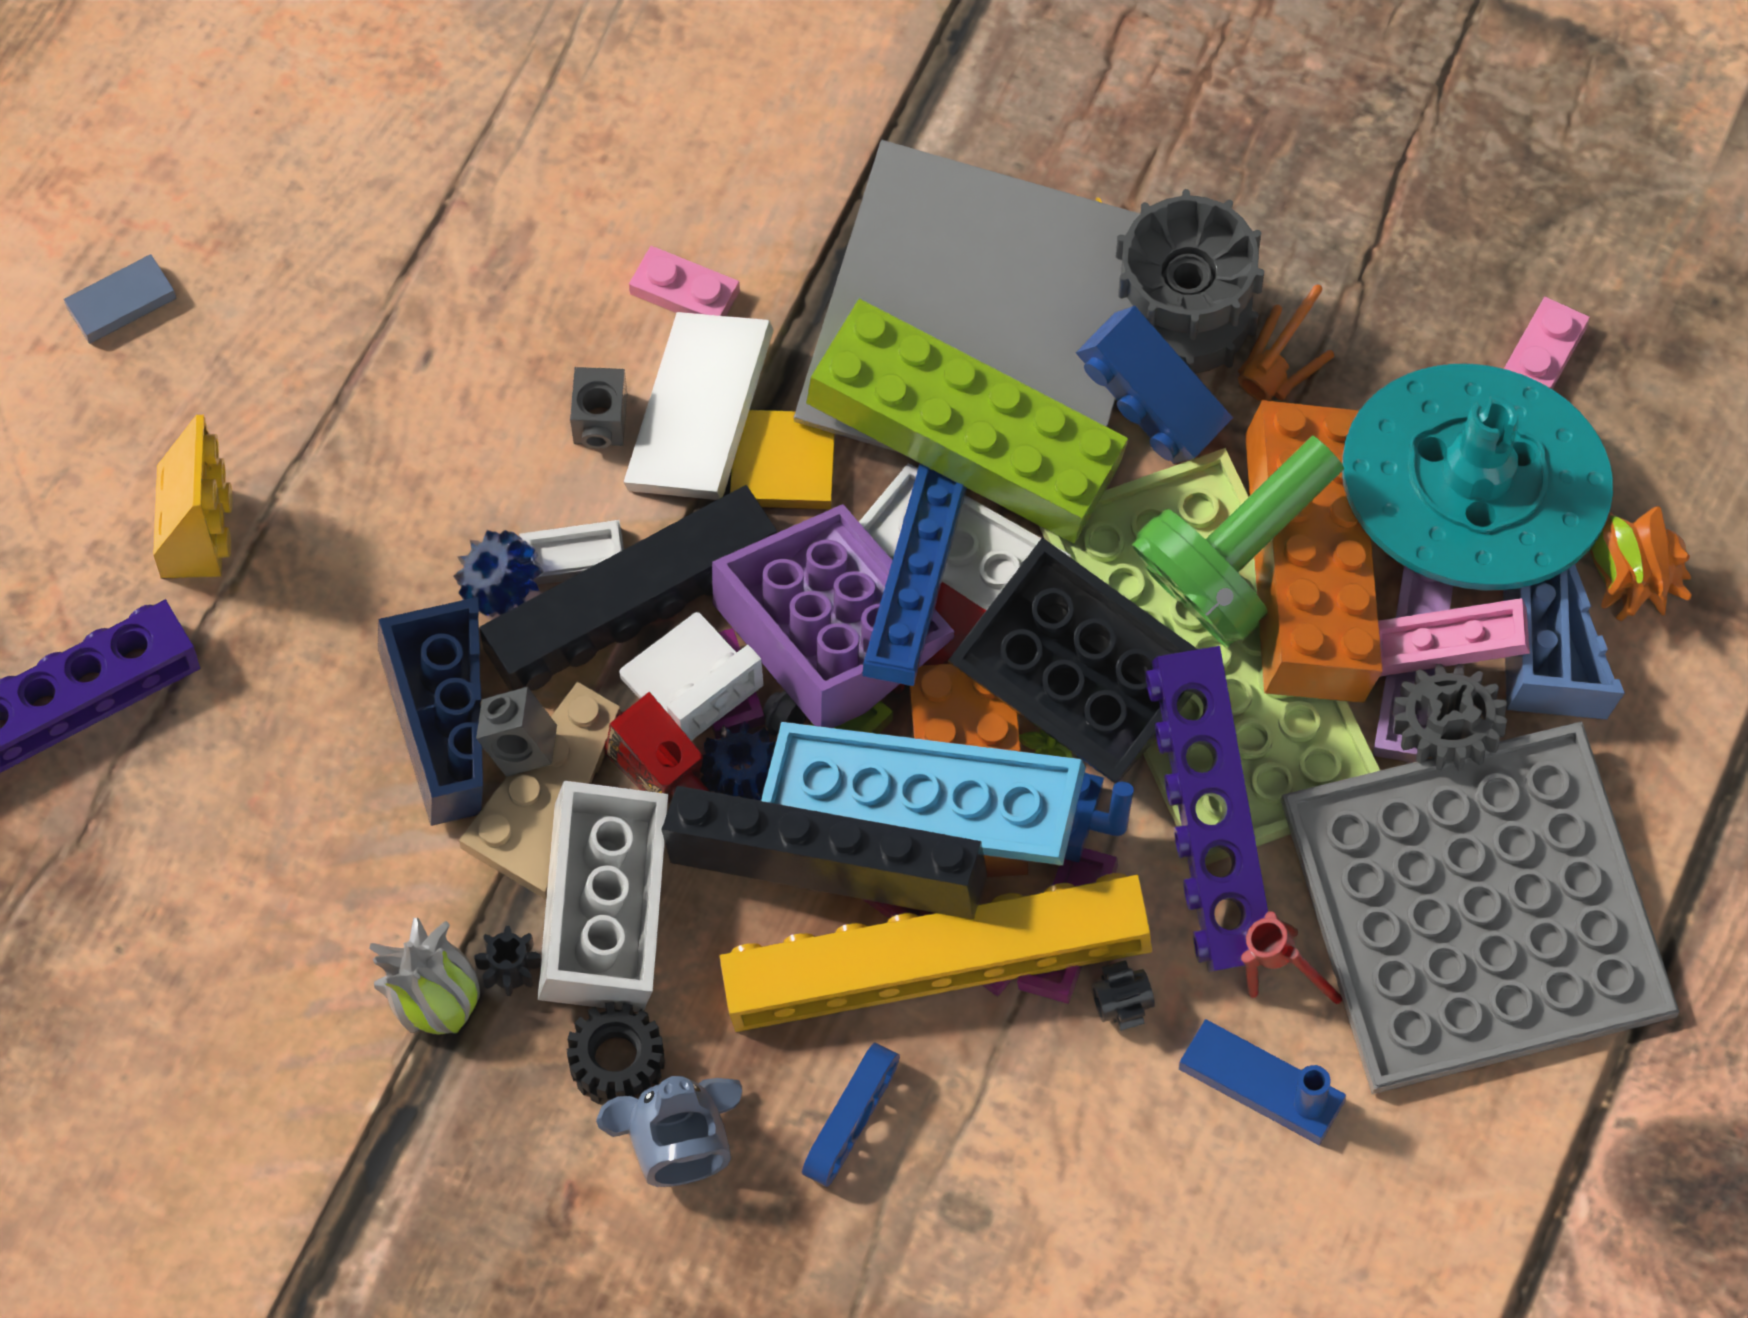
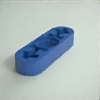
M876 1042L870 1046L811 1147L802 1169V1175L825 1187H828L833 1182L892 1080L899 1063L900 1054Z

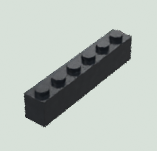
M744 485L481 625L479 628L483 649L510 691L528 687L531 691L537 690L547 684L556 673L569 666H582L589 662L596 655L597 651L614 642L623 643L632 639L640 632L642 627L659 618L668 619L677 615L687 603L704 594L708 596L713 595L712 562L777 533V530L748 486Z
M682 786L676 787L661 829L670 863L972 920L974 919L987 878L982 842L978 840Z

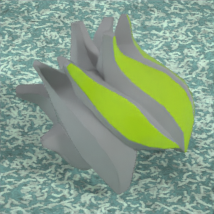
M413 918L410 939L407 943H404V948L389 947L376 943H371L369 947L370 950L380 955L373 959L374 963L386 972V976L374 981V988L388 999L391 1011L410 1033H416L420 1030L432 1034L457 1033L468 1020L479 999V984L469 959L457 947L447 941L446 934L450 926L447 921L443 922L428 936L419 918Z

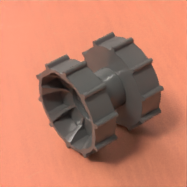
M1184 189L1182 196L1168 198L1151 206L1143 202L1140 215L1133 221L1127 234L1117 236L1116 258L1122 260L1118 297H1127L1130 303L1139 309L1189 368L1197 374L1210 371L1223 364L1227 368H1231L1234 355L1241 349L1247 336L1256 335L1259 314L1256 311H1252L1253 293L1260 294L1262 292L1264 270L1258 268L1262 233L1260 230L1252 231L1244 218L1232 209V200L1228 199L1225 203H1221L1207 197L1192 196L1188 189ZM1188 282L1196 285L1197 287L1192 289H1184L1180 287L1178 284Z

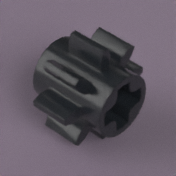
M510 926L505 927L504 933L497 934L494 937L485 934L483 939L486 953L474 955L476 968L486 970L482 977L484 987L488 989L497 984L505 989L507 996H511L513 989L523 984L530 988L534 986L530 969L540 968L541 955L537 952H530L534 946L532 935L528 933L521 938L512 933Z
M1126 960L1103 966L1102 981L1091 985L1094 1002L1102 1022L1113 1019L1115 1023H1118L1120 1031L1145 1024L1143 1016H1145L1144 1010L1155 1007L1152 988L1145 970L1133 971L1132 968L1128 967Z

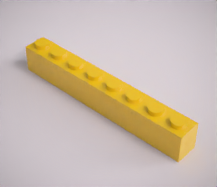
M1112 873L1098 878L1096 883L1081 886L1060 883L1046 888L1044 893L1029 896L1008 893L997 896L991 903L978 905L973 920L940 913L919 917L913 913H904L891 917L887 923L866 927V925L861 923H852L839 927L835 933L815 937L809 933H800L787 937L783 943L763 947L757 943L743 944L733 948L731 953L721 954L719 957L729 1015L735 1032L1016 979L1019 976L1028 974L1037 975L1063 970L1066 967L1076 965L1083 966L1151 953L1152 944L1139 876L1127 877L1122 873Z

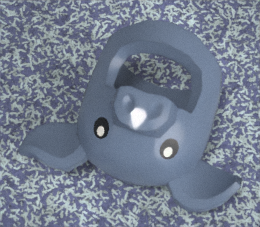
M671 1076L660 1084L646 1089L639 1099L632 1096H618L607 1101L601 1107L596 1123L599 1129L612 1137L629 1134L641 1171L648 1184L655 1187H672L692 1183L717 1174L728 1166L731 1160L730 1147L720 1114L732 1110L740 1103L742 1085L740 1080L705 1079L698 1084L683 1076Z

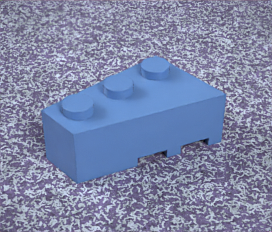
M1575 564L1566 571L1543 582L1522 588L1503 590V601L1522 598L1527 607L1530 654L1505 657L1507 710L1607 720L1625 692L1620 679H1614L1605 655L1608 648L1603 635L1598 636L1589 614L1591 604Z

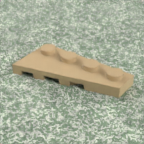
M576 682L551 716L557 724L552 764L506 777L460 838L461 849L546 900L555 802L564 781L592 783L594 775L598 773L605 756L609 725L621 715L620 706L581 683Z

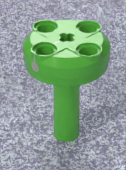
M1312 435L1206 539L1180 516L1167 508L1158 517H1153L1137 533V540L1132 544V547L1147 566V571L1162 588L1180 602L1224 647L1229 648L1235 641H1243L1268 613L1265 604L1238 572L1345 468L1334 453Z

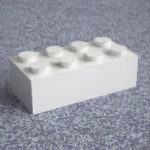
M572 781L563 782L554 808L538 1000L590 1007L596 1006L599 1008H606L605 1003L614 1002L615 1010H622L624 1002L632 1004L634 1012L645 1009L653 992L664 853V837L661 829L667 815L668 794Z

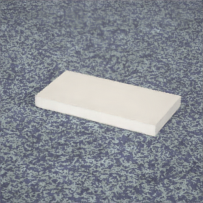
M676 313L624 479V484L628 491L718 500L723 497L774 329L769 320Z
M909 463L859 521L892 560L918 468ZM965 495L942 581L987 610L1041 538ZM1061 550V551L1064 552L1066 555H1068L1069 557H1071L1070 554H1068L1067 552Z

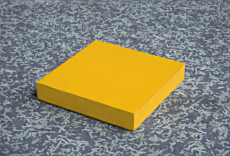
M749 410L732 465L730 493L747 485L761 507L831 509L835 434L794 422L795 411Z

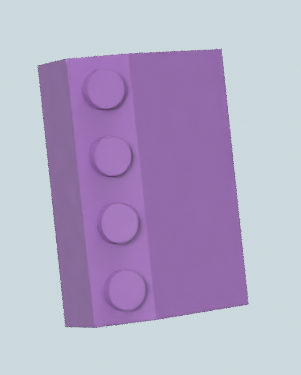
M844 504L712 562L713 605L742 640L761 658L762 664L814 726L835 728L861 716L900 684L862 676L864 659L892 559ZM935 609L919 667L954 638V630Z

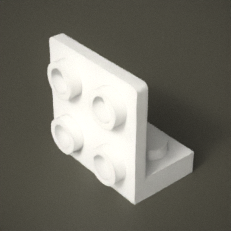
M697 612L656 641L619 671L620 678L639 699L650 692L691 741L764 686L762 661L757 653L749 645H746L736 653L710 623Z

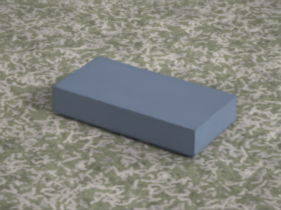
M150 254L65 298L64 302L88 343L91 344L177 298L173 287Z

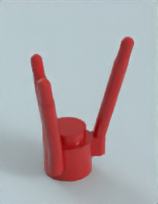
M1273 911L1267 912L1265 918L1253 923L1246 935V944L1249 950L1241 955V960L1246 966L1247 987L1250 997L1256 998L1259 994V965L1269 969H1277L1291 963L1333 1003L1340 1004L1342 1002V997L1335 988L1295 948V941L1292 937L1298 935L1297 928L1280 920Z

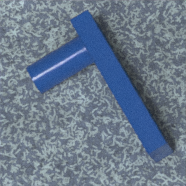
M1207 1019L1204 1020L1179 1062L1180 1071L1319 1146L1346 1100L1345 1093L1330 1086V1075L1323 1067L1310 1065L1300 1070Z

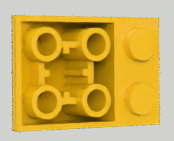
M204 414L196 415L157 465L153 556L160 578L221 577L222 558H227L231 555V535L229 527H224V513L232 512V486L230 482H226L224 458H219L217 434H209Z

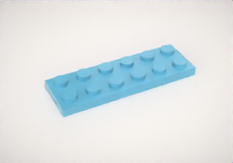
M781 722L761 801L978 840L982 842L984 855L1063 865L1086 767L1082 759Z

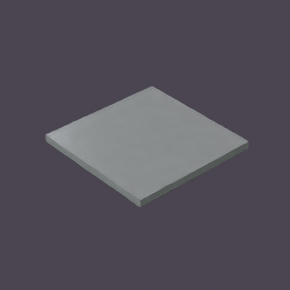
M881 139L795 411L794 422L896 451L806 404L811 375L860 298L1108 427L1116 398L1105 386L1098 385L1087 375L1084 369L1085 363L1076 352L1115 312L1133 307L1127 297H1118L1122 260L1116 258L1117 236L1120 234L1126 235L1133 221L1140 213Z
M1582 721L1499 741L1496 753L1485 751L1483 764L1478 765L1471 758L1465 759L1463 771H1458L1453 761H1446L1442 770H1436V759L1430 758L1421 764L1413 762L1282 795L1281 804L1372 1094L1673 1019L1680 1013Z

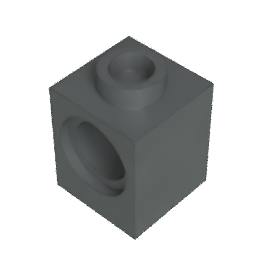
M574 368L570 415L574 444H583L593 449H603L610 445L624 446L628 396L625 369ZM599 407L609 409L602 414L589 413L592 409Z
M528 687L482 699L476 739L506 777L552 764L557 724Z

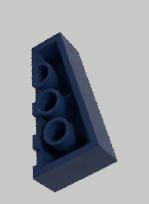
M478 597L378 619V652L431 826L476 816L482 810V745L476 739L481 710Z

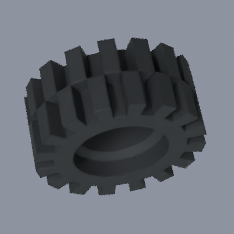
M614 1002L605 1003L606 1011L599 1013L595 1006L588 1010L589 1019L585 1021L580 1016L574 1023L576 1032L570 1031L567 1039L569 1048L566 1049L573 1081L576 1080L579 1091L583 1095L589 1092L591 1101L600 1104L602 1098L607 1099V1101L618 1096H632L635 1098V1095L642 1094L646 1089L651 1088L652 1083L658 1085L662 1078L661 1069L665 1068V1056L659 1027L655 1020L651 1023L649 1022V1015L643 1009H640L637 1014L634 1013L632 1004L623 1002L622 1010H615ZM611 1038H624L630 1041L637 1050L634 1062L622 1071L614 1072L602 1068L597 1063L595 1055L598 1047L604 1041Z

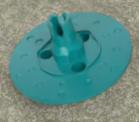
M1437 365L1408 373L1378 390L1357 413L1347 434L1342 455V464L1345 468L1342 471V479L1347 500L1356 519L1370 538L1384 552L1414 572L1432 580L1467 589L1507 590L1522 588L1551 579L1566 571L1587 554L1598 540L1605 526L1612 503L1613 477L1608 455L1600 437L1583 414L1567 399L1546 385L1525 375L1488 365Z

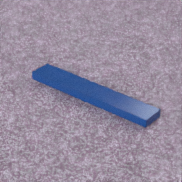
M921 463L918 467L862 672L863 677L914 686L967 490V487L963 486V484L955 482Z

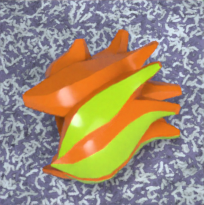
M1653 507L1634 523L1609 512L1598 540L1590 549L1591 558L1606 587L1601 608H1608L1622 597L1623 607L1616 617L1617 620L1622 622L1629 615L1634 616L1647 598L1662 616L1666 613L1668 593L1685 600H1690L1692 594L1683 585V579H1691L1685 567V562L1689 560L1690 555L1686 551L1684 540L1676 532L1666 529L1661 507Z

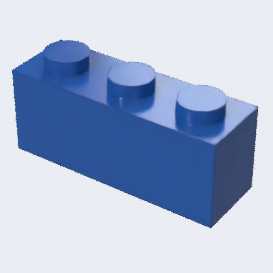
M1136 306L1115 312L1076 352L1085 363L1084 369L1087 375L1095 383L1105 386L1118 401L1117 407L1122 415L1129 421L1139 424L1151 438L1150 445L1153 450L1173 464L1195 459L1233 419L1231 414Z

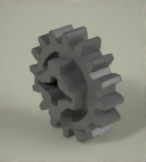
M1436 664L1433 676H1429L1421 669L1416 671L1415 683L1404 681L1401 685L1400 697H1395L1393 732L1394 734L1402 735L1401 748L1403 751L1416 747L1418 749L1416 761L1421 764L1428 757L1436 759V770H1442L1446 761H1453L1457 770L1463 771L1465 759L1471 758L1478 765L1483 764L1485 751L1496 753L1500 737H1504L1507 718H1505L1507 703L1506 700L1497 699L1499 688L1497 684L1482 686L1483 673L1481 671H1477L1471 677L1464 676L1462 664H1457L1453 673H1446L1442 664Z

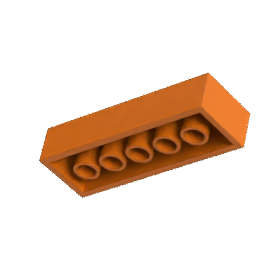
M1262 400L1245 433L1250 495L1312 435L1325 444L1342 463L1346 437L1359 410ZM1341 472L1254 557L1257 595L1268 610V613L1259 621L1265 694L1364 703L1382 673L1371 538L1353 514L1346 497Z

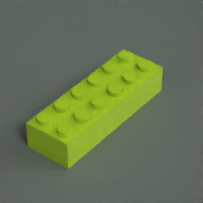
M860 298L811 375L806 404L947 478L963 484L968 489L1074 544L1120 466L1128 441L1127 437Z

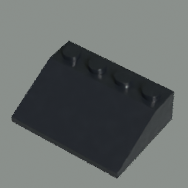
M1042 537L948 661L1105 777L1117 783L1157 739L1155 723L1163 722L1159 701L1151 702L1147 689L1146 671L1153 670L1152 660L1157 656L1197 650V648ZM1183 692L1179 695L1177 699L1178 712L1182 710L1194 693Z

